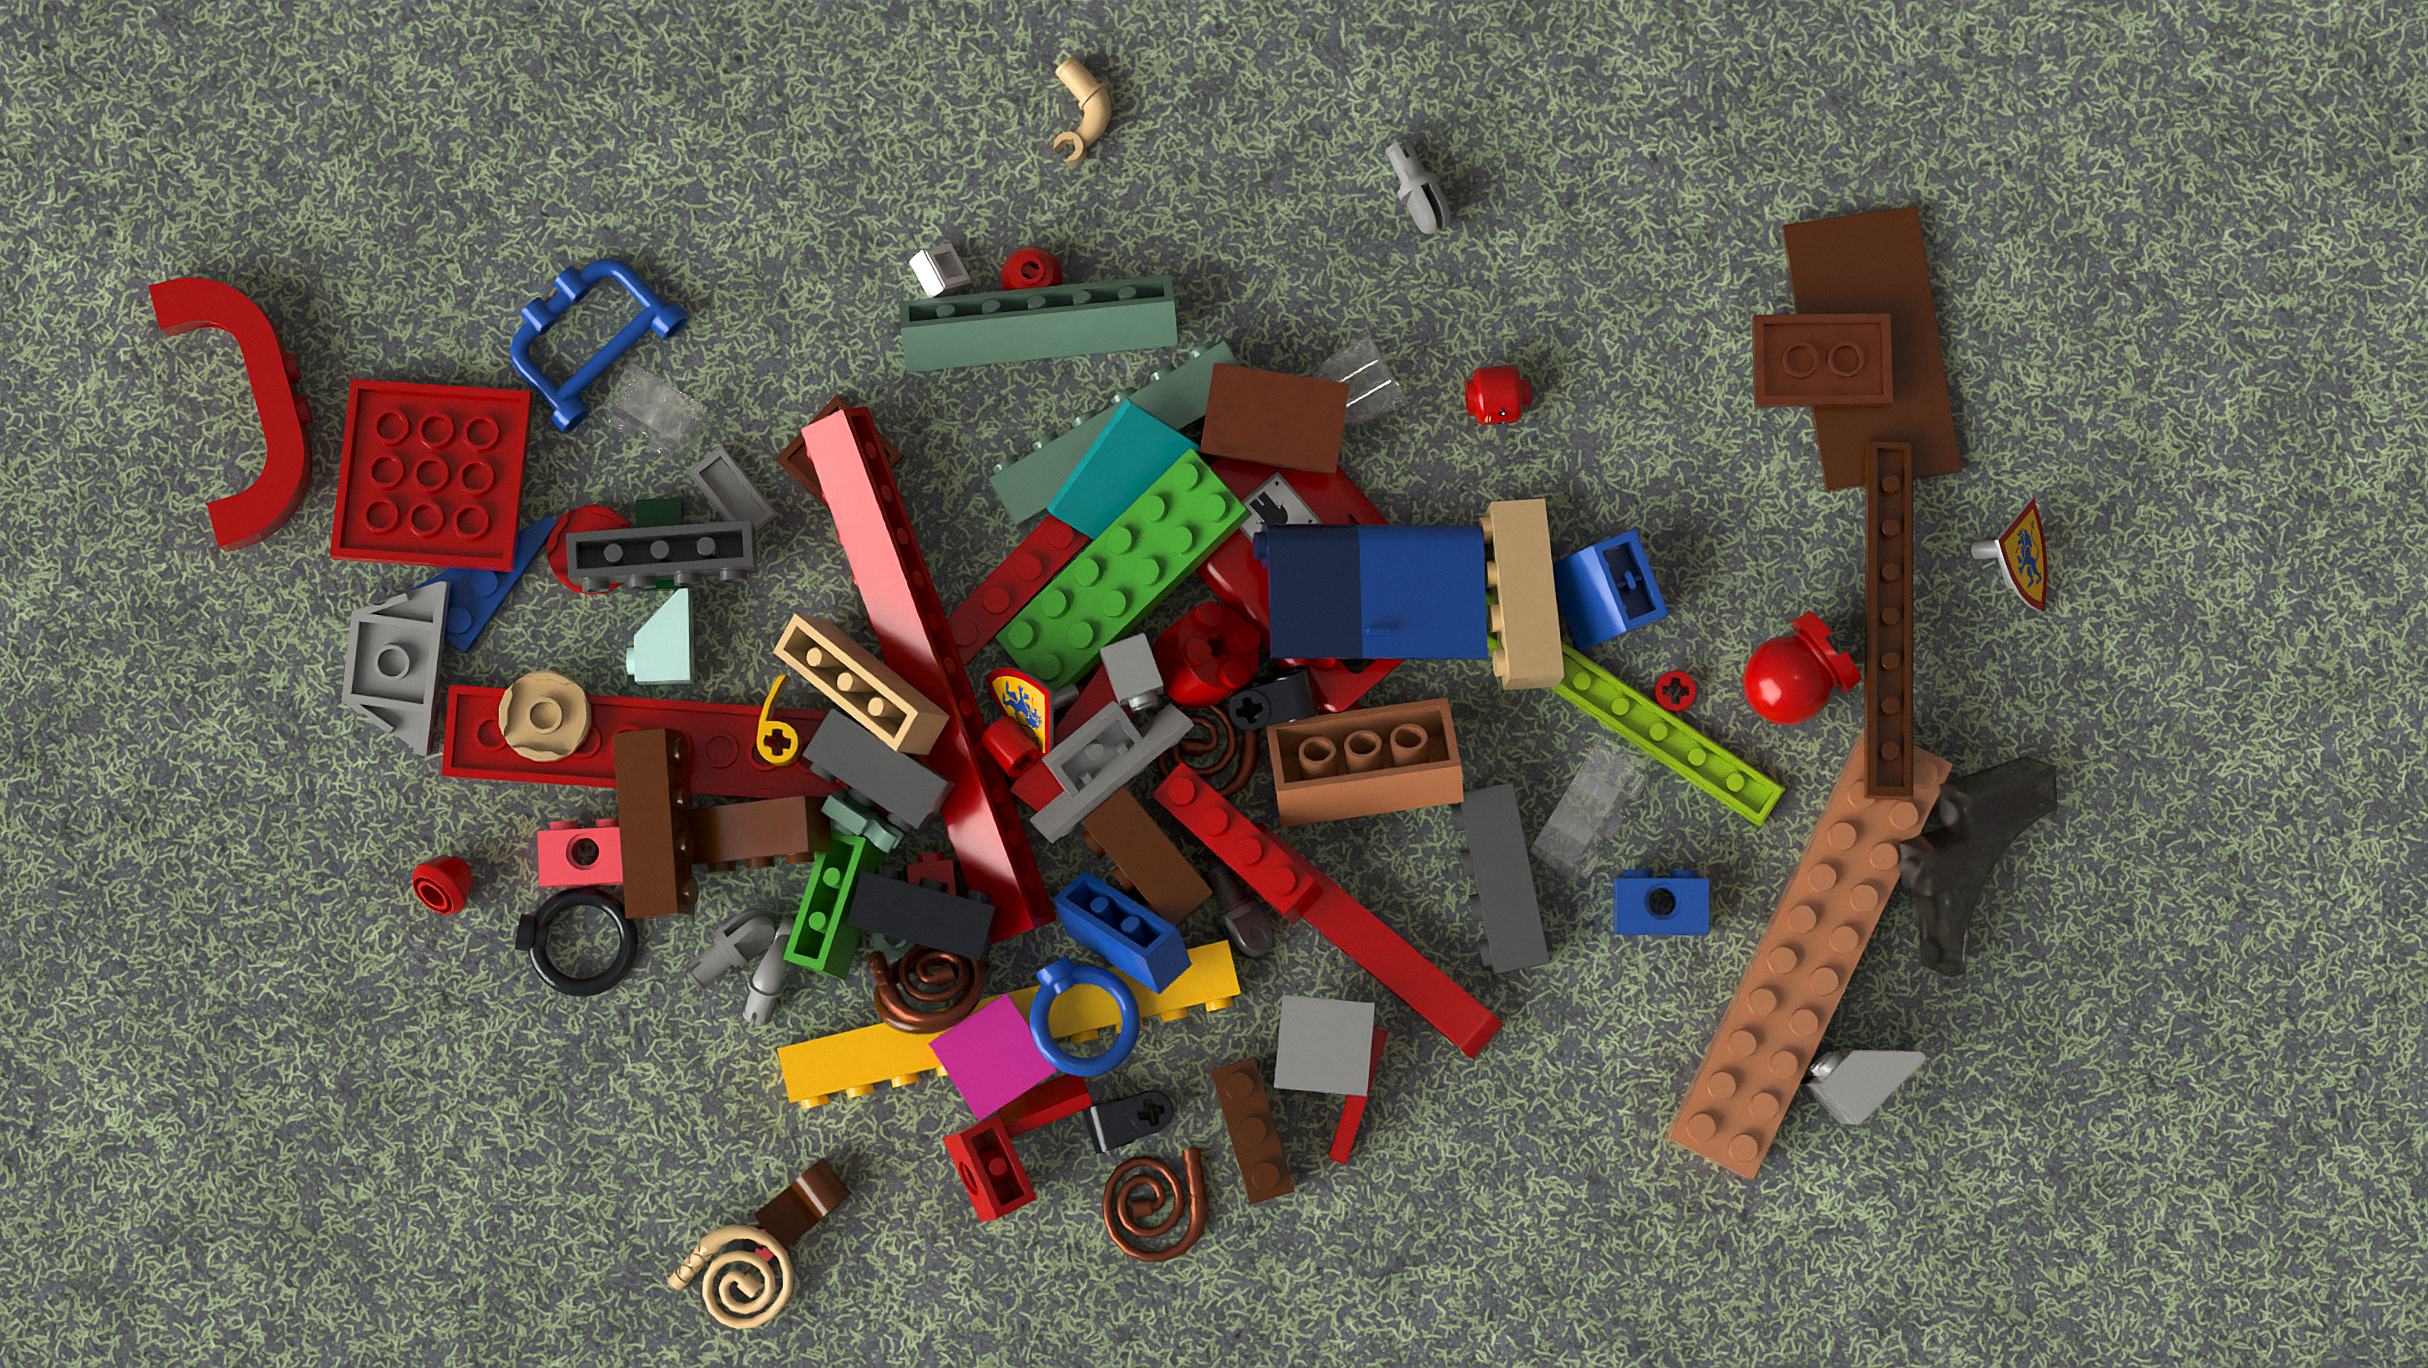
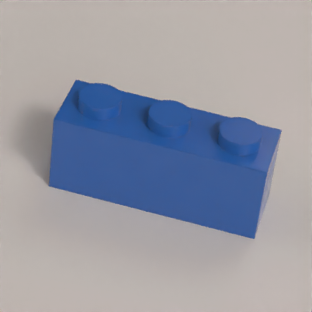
M1086 870L1052 899L1069 937L1159 995L1192 965L1178 928Z

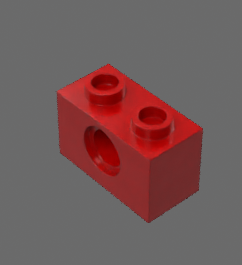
M999 1114L986 1117L980 1122L976 1121L942 1138L981 1222L998 1219L1037 1199Z

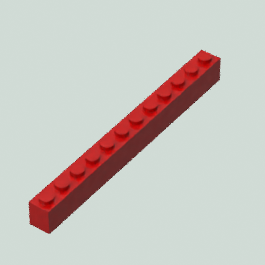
M866 406L842 409L801 429L806 442V453L813 462L821 483L822 497L829 505L835 521L838 540L846 551L853 570V581L860 590L868 611V622L871 629L876 633L884 655V664L950 716L926 757L932 769L956 783L945 800V805L940 810L947 827L948 840L955 848L962 867V876L966 887L969 890L992 895L990 905L1002 908L992 943L995 944L1055 922L1057 919L1002 769L981 743V738L987 730L869 408Z

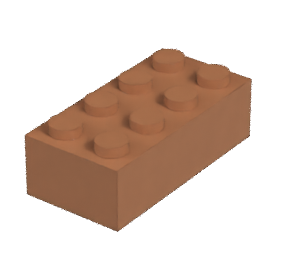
M1448 697L1312 716L1294 722H1282L1266 726L1281 828L1464 802L1462 766Z

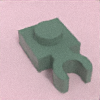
M846 789L829 795L820 811L831 817L830 823L836 829L847 835L856 834L860 836L863 834L874 845L887 853L890 852L892 847L894 849L898 847L905 832L893 823L880 818V812L865 806L851 797Z

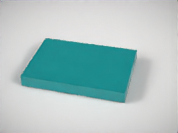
M1126 398L1047 506V509L1053 516L1095 540L1190 448L1197 452L1200 445L1196 440Z

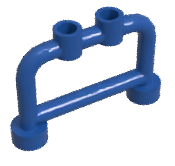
M611 258L596 260L586 266L580 273L573 266L568 267L555 279L553 285L559 292L548 303L537 297L528 303L520 314L526 323L512 339L510 347L512 364L517 372L555 411L551 421L564 434L574 430L590 413L591 409L579 395L639 338L652 328L666 341L682 329L690 318V315L677 302L667 305L630 266L621 260ZM605 276L616 278L645 309L566 383L558 388L530 359L528 354L530 344L539 335L541 336L548 332L557 323L559 316L571 305L580 302L599 279Z

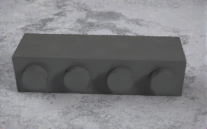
M1511 782L1463 792L1464 802L1450 805L1455 832H1464L1467 849L1459 850L1464 877L1473 876L1476 894L1468 895L1473 922L1482 921L1485 939L1477 941L1482 966H1491L1492 975L1547 965L1550 961L1514 784Z

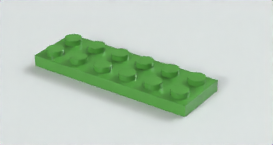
M1190 448L1009 622L995 638L1022 670L1041 680L1053 691L1069 683L1076 685L1102 660L1100 648L1117 643L1125 638L1253 514L1198 452Z

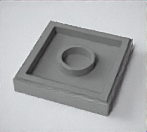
M1282 995L1274 1088L1367 1096L1375 1003Z

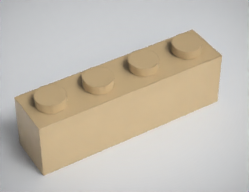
M1545 499L1491 502L1484 517L1479 518V526L1483 533L1484 544L1488 546L1489 561H1485V587L1492 588L1494 605L1488 606V624L1490 632H1497L1498 649L1493 650L1492 658L1495 677H1502L1503 690L1557 687L1565 674Z
M795 613L773 653L897 752L928 755L950 717L826 618Z

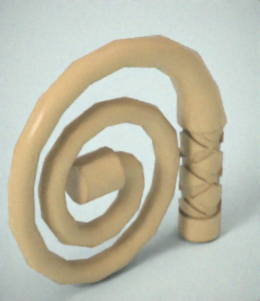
M731 1224L716 1229L701 1238L693 1252L683 1261L684 1263L670 1276L669 1283L676 1290H684L695 1277V1274L705 1265L704 1263L708 1262L714 1253H717L726 1243L734 1239H751L766 1245L778 1257L783 1270V1288L776 1301L767 1311L753 1318L733 1317L717 1306L712 1292L714 1277L720 1268L727 1263L738 1260L749 1262L758 1267L765 1277V1288L762 1294L756 1300L748 1303L737 1302L730 1295L729 1290L733 1281L738 1282L737 1287L750 1298L762 1286V1283L749 1272L745 1275L737 1270L730 1271L722 1278L719 1292L722 1302L731 1311L748 1314L761 1310L771 1301L776 1286L772 1269L767 1261L757 1254L742 1250L723 1253L711 1262L703 1279L702 1295L708 1311L720 1323L736 1329L756 1328L775 1318L786 1305L793 1291L794 1269L788 1252L773 1236L754 1226Z

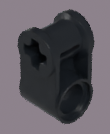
M1307 665L1292 666L1270 675L1251 679L1230 696L1229 716L1236 726L1244 730H1256L1282 722H1294L1311 717L1320 711L1312 677ZM1251 697L1252 702L1257 704V711L1249 713V709L1246 706H1242L1243 698Z
M1148 1090L1123 1099L1120 1097L1082 1110L1095 1153L1100 1154L1133 1143L1136 1139L1165 1129L1172 1120L1174 1109L1172 1101L1165 1093L1158 1090ZM1146 1099H1152L1155 1105L1162 1104L1164 1106L1165 1112L1159 1115L1158 1124H1153L1150 1118L1142 1119L1140 1111L1146 1107Z

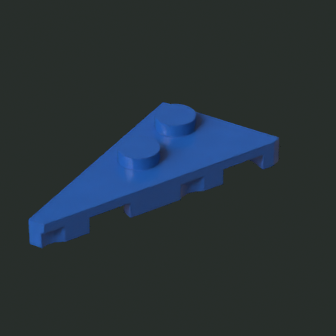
M546 516L519 531L514 572L450 568L409 591L442 580L451 581L444 639L467 654L548 541L550 532L557 522L551 517Z

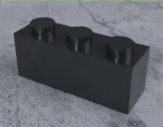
M876 865L875 873L861 870L847 925L972 959L988 961L1002 909L1001 907L990 905L992 895L965 889L963 897L945 893L947 883L925 877L920 878L919 885L901 881L903 871Z

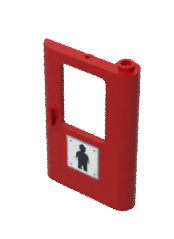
M1219 458L1210 467L1253 515L1199 565L1195 571L1227 608L1236 612L1247 624L1257 628L1261 637L1260 645L1270 656L1268 569L1262 568L1260 560H1255L1253 557L1252 541L1254 533L1261 532L1264 523L1391 524L1338 464L1336 475L1334 476ZM1272 658L1281 669L1306 665L1300 659ZM1336 659L1335 665L1329 668L1308 666L1320 707L1319 713L1326 715L1363 709L1358 701L1406 659H1376L1358 674L1350 672L1339 659Z

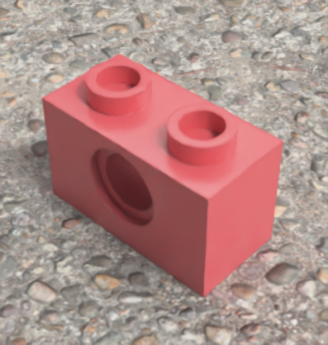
M619 819L595 820L596 828L578 829L577 821L550 822V830L537 831L539 886L543 888L622 885L623 873ZM592 840L598 846V858L594 863L583 866L577 860V849L583 842Z

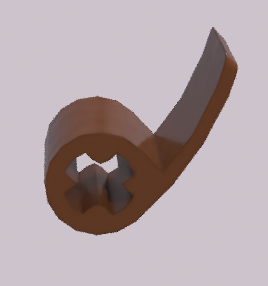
M822 1158L795 1179L788 1188L757 1211L754 1216L765 1231L786 1249L844 1202L852 1193L824 1158Z

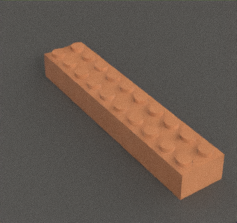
M1864 727L1862 728L1664 1138L1746 1179L1754 1180L1953 766L1952 763L1913 744V798L1911 800L1864 798Z

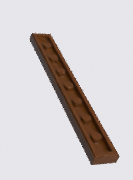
M1868 439L1865 443L1864 798L1911 800L1913 798V441Z

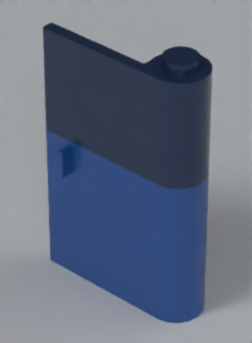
M1264 523L1261 532L1254 533L1252 541L1253 557L1255 560H1260L1262 568L1268 569L1270 658L1488 659L1484 539L1480 526Z

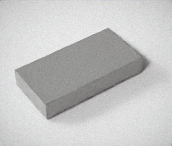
M723 444L687 471L688 475L726 522L751 520L757 534L779 517L778 513Z

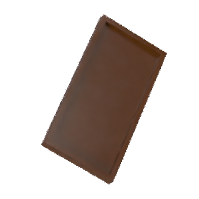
M1917 205L1783 225V241L1796 314L1891 313L1893 404L1891 406L1811 407L1825 493L1865 487V443L1868 439L1913 441V480L1961 472Z

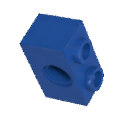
M1629 869L1624 870V878L1613 880V935L1705 936L1709 934V878H1697V870H1670V878H1651V870ZM1654 890H1664L1671 896L1672 908L1667 915H1658L1651 910L1649 897Z

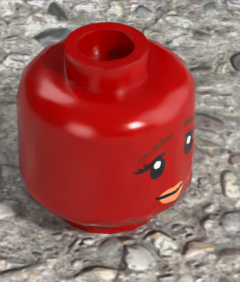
M1513 365L1477 368L1472 374V379L1465 380L1467 415H1474L1477 423L1480 425L1518 422L1522 417L1523 407L1531 406L1532 403L1530 380H1521L1518 369Z

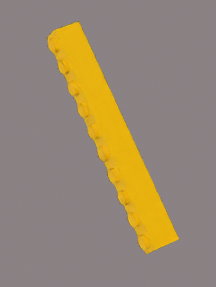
M1228 940L1187 949L1186 951L1192 965L1160 995L1117 967L1105 970L1118 976L1133 993L1139 1008L1140 1028L1144 1027L1143 1018L1159 1014L1162 1023L1188 1017L1187 1008L1200 1004H1205L1207 1012L1234 1006L1232 997L1241 995ZM1077 984L1058 995L1053 1001L1048 1015V1026L1053 1040L1071 1036L1072 1044L1098 1039L1097 1029L1115 1025L1118 1034L1122 1026L1121 1011L1115 999L1103 988L1092 984ZM1042 985L1008 993L1029 1027L1031 1006L1036 993ZM1003 994L980 999L968 1017ZM947 1008L938 1009V1010H934V1011H944V1010H946ZM884 1022L777 1048L789 1102L801 1101L804 1110L829 1104L828 1094L846 1090L849 1099L874 1093V1083L890 1079L893 1088L920 1082L918 1073L931 1069H936L938 1077L948 1075L929 1043L951 1028L933 1034L915 1035L893 1029Z

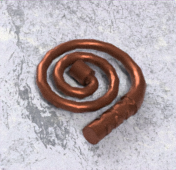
M1251 699L1243 700V706L1249 709V713L1257 711V704H1254ZM1180 703L1174 705L1181 712L1191 709ZM1219 704L1204 707L1220 717L1227 733L1225 753L1217 763L1205 768H1196L1188 765L1182 758L1179 748L1180 742L1169 748L1171 761L1176 767L1181 762H1184L1200 778H1209L1225 770L1236 753L1238 741L1235 724L1232 722L1227 710ZM1195 714L1189 716L1188 718L1194 725L1204 726L1209 731L1210 738L1209 742H1204V739L1185 738V756L1203 757V753H1210L1218 746L1220 737L1218 727L1206 716ZM1260 728L1256 730L1242 729V754H1239L1238 769L1231 781L1222 788L1215 789L1225 800L1244 789L1256 770L1260 757L1258 755ZM1164 751L1155 758L1157 771L1163 780L1171 774L1166 765Z
M916 943L903 955L898 969L900 984L906 994L920 1002L940 1003L949 1001L961 993L969 981V968L961 956L939 949L926 953L916 964V975L922 983L927 985L937 984L939 987L954 982L956 980L950 963L932 969L933 973L931 974L926 973V967L931 962L948 960L958 970L959 977L955 985L945 991L935 993L923 992L914 987L909 978L911 962L922 951L932 948ZM874 951L867 957L875 982L879 987L881 1001L890 1012L906 1022L928 1025L947 1022L963 1015L979 1000L985 985V971L982 962L967 957L975 974V983L969 995L960 1004L944 1011L924 1012L912 1008L905 1002L896 983H894L895 979L889 970L890 967L884 952Z
M1200 1148L1182 1150L1183 1162L1185 1163L1184 1170H1186V1184L1189 1190L1188 1198L1189 1203H1191L1188 1206L1190 1221L1187 1232L1180 1241L1163 1251L1141 1250L1132 1246L1119 1233L1113 1215V1195L1116 1184L1124 1173L1135 1167L1148 1166L1165 1176L1171 1184L1174 1193V1207L1169 1218L1161 1225L1152 1228L1138 1226L1130 1218L1127 1208V1200L1131 1190L1137 1185L1147 1184L1154 1189L1156 1199L1151 1201L1150 1197L1132 1200L1134 1218L1153 1216L1154 1211L1160 1210L1166 1198L1164 1187L1158 1179L1148 1174L1134 1175L1122 1184L1116 1199L1117 1215L1122 1226L1135 1236L1152 1239L1164 1235L1178 1223L1184 1210V1191L1179 1177L1167 1163L1150 1156L1132 1157L1119 1164L1106 1181L1102 1199L1103 1218L1110 1238L1125 1254L1142 1262H1165L1185 1254L1200 1239L1208 1218L1209 1209L1206 1188H1204L1202 1161H1200Z

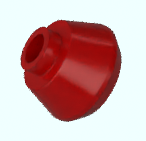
M1025 246L1015 250L1005 260L1001 270V282L1004 291L1062 285L1063 274L1058 259L1050 251L1038 246ZM1031 265H1036L1038 269H1035Z
M440 855L419 864L414 869L413 889L418 898L427 907L440 914H456L465 908L473 886L471 869L463 859L457 856Z

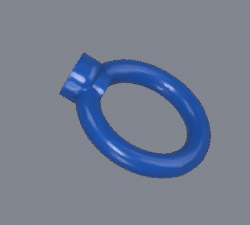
M1068 955L1036 974L1042 986L1036 993L1031 1006L1030 1030L1037 1049L1050 1064L1072 1075L1095 1076L1114 1069L1129 1056L1139 1035L1140 1013L1133 993L1118 976L1095 966H1074ZM1077 984H1092L1103 988L1112 995L1121 1011L1122 1026L1118 1039L1109 1050L1095 1057L1081 1058L1068 1054L1053 1040L1048 1026L1049 1010L1055 998Z

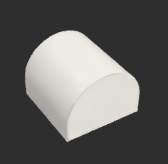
M951 243L924 249L909 261L928 298L948 297L972 282Z

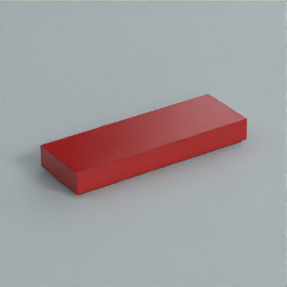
M1373 1027L1367 1096L1347 1095L1328 1155L1331 1160L1347 1164L1389 1031Z

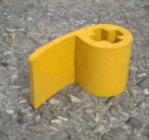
M780 674L773 684L763 707L757 734V748L761 756L771 764L780 767L794 763L802 751L801 738L787 723L771 721L775 706L791 679L787 674ZM783 732V737L791 742L790 749L783 748V755L777 756L776 751L768 747L770 739L776 740L777 733Z

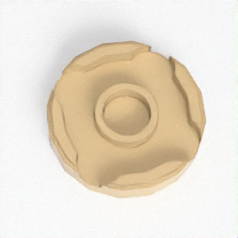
M553 670L533 671L518 679L505 691L499 706V727L507 743L519 755L537 762L558 761L573 754L586 740L591 727V705L585 691L569 676Z

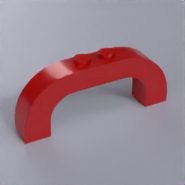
M179 278L150 285L148 287L159 328L169 337L201 328H216L231 333L241 348L267 444L266 463L259 478L248 489L234 496L206 504L219 548L226 552H231L251 546L268 538L288 522L300 506L310 483L313 457L306 424L313 422V416L307 398L305 396L299 397L295 381L301 379L298 361L294 353L287 354L283 339L267 314L238 290L226 284L203 278Z

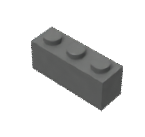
M831 708L802 754L813 762L810 770L830 783H834L836 778H839L851 786L848 792L851 797L869 808H872L875 802L890 811L886 819L908 833L911 832L913 827L918 830L927 831L956 784L909 753L895 751L859 721L842 710Z

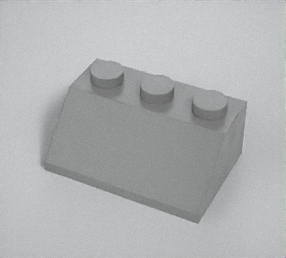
M1851 1050L1835 1051L1833 1053L1829 1051L1827 1054L1822 1052L1809 1064L1805 1072L1809 1077L1801 1085L1840 1124H1862L1927 1057L1921 1051Z

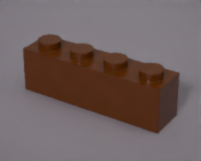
M667 728L613 734L626 919L644 920L695 915V904L698 901L699 888L695 877L692 876L691 858L695 854V838L689 830L688 811L692 807V794L685 778V765H687L689 760L687 742L682 736V731Z

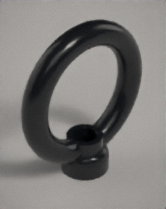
M575 887L563 890L550 897L539 907L535 915L521 913L515 950L528 952L533 969L541 980L552 989L569 996L589 997L610 990L628 974L636 958L638 934L634 920L626 919L625 906L616 897L592 887ZM578 905L596 907L610 916L617 927L620 942L617 956L611 966L597 976L583 979L573 978L560 972L552 964L546 951L549 926L553 919L565 909Z

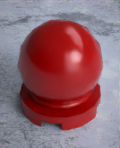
M1809 610L1791 621L1794 636H1776L1761 643L1746 663L1742 678L1745 697L1751 708L1760 717L1776 725H1797L1817 717L1828 705L1833 688L1848 694L1862 680L1856 665L1847 651H1844L1839 656L1825 639L1832 632Z

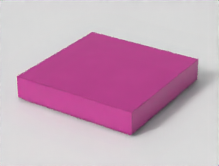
M1008 993L1003 994L929 1043L931 1049L979 1122L1058 1071L1037 1049L1030 1027Z

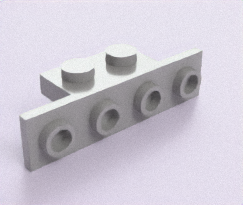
M1111 701L1042 758L1064 791L1030 818V822L1051 843L1055 842L1061 836L1070 833L1081 819L1093 809L1103 804L1132 777L1140 775L1147 768L1148 764L1167 748L1179 743L1183 735L1194 727V724L1186 715L1170 703L1137 730L1122 708L1114 701Z

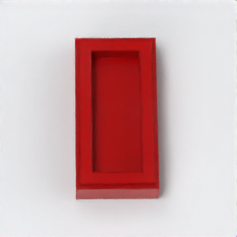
M1068 1073L1027 1090L998 1109L997 1113L1011 1139L1089 1108L1093 1103L1083 1076Z

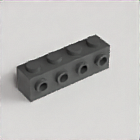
M751 520L566 533L568 579L575 586H582V592L585 593L609 591L610 584L628 583L629 589H650L656 587V580L674 579V585L693 586L702 584V577L720 576V582L724 583L743 582L748 580L747 574L758 573L756 530Z

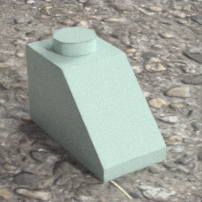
M688 588L678 589L634 635V647L627 648L628 675H635V682L640 686L695 684L693 593Z

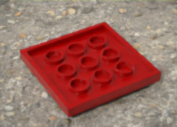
M351 379L329 556L333 560L514 572L534 400L532 392Z

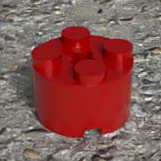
M1212 601L1202 603L1165 629L1155 641L1152 655L1164 679L1162 681L1163 689L1172 699L1193 709H1201L1222 702L1253 678L1259 663L1258 646L1261 643V637L1256 627L1247 624L1233 610Z

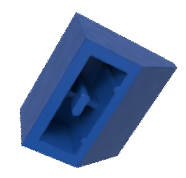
M1636 529L1592 545L1552 564L1556 596L1578 652L1662 621L1669 615Z

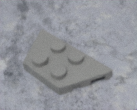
M442 580L351 612L341 702L357 713L367 715L376 726L388 734L393 733L412 746L414 752L422 756L430 754L451 585L450 580Z

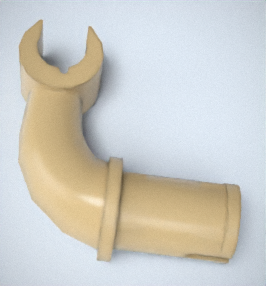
M1071 56L1057 68L1055 74L1080 101L1079 108L1084 110L1085 115L1082 124L1075 132H1063L1054 140L1053 149L1058 153L1067 144L1075 145V152L1065 162L1068 166H1077L1086 158L1087 147L1106 130L1111 117V99L1107 92L1108 85L1105 82L1099 83L1075 56Z

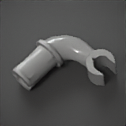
M787 916L783 918L776 932L773 944L761 960L757 971L753 972L749 977L748 987L750 993L742 1014L746 1021L751 1022L754 1012H756L755 1025L764 1026L771 1022L776 998L780 997L784 991L785 984L783 978L789 962L784 960L783 957L796 921Z

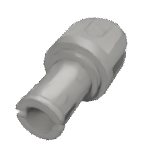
M1403 139L1402 148L1399 142L1392 144L1386 149L1385 154L1401 182L1397 192L1400 202L1407 205L1416 225L1423 233L1428 235L1434 234L1437 228L1441 231L1450 224L1451 214L1447 201L1440 189L1441 181L1438 175L1425 171L1411 139Z
M749 908L738 913L713 933L715 936L712 939L714 944L687 966H684L682 968L693 984L702 991L732 965L735 968L738 965L743 968L773 940L776 931L773 920L766 911L759 908Z

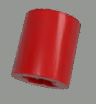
M1005 716L995 721L988 727L981 738L983 746L1010 777H1018L1029 771L1041 756V749L1012 716Z

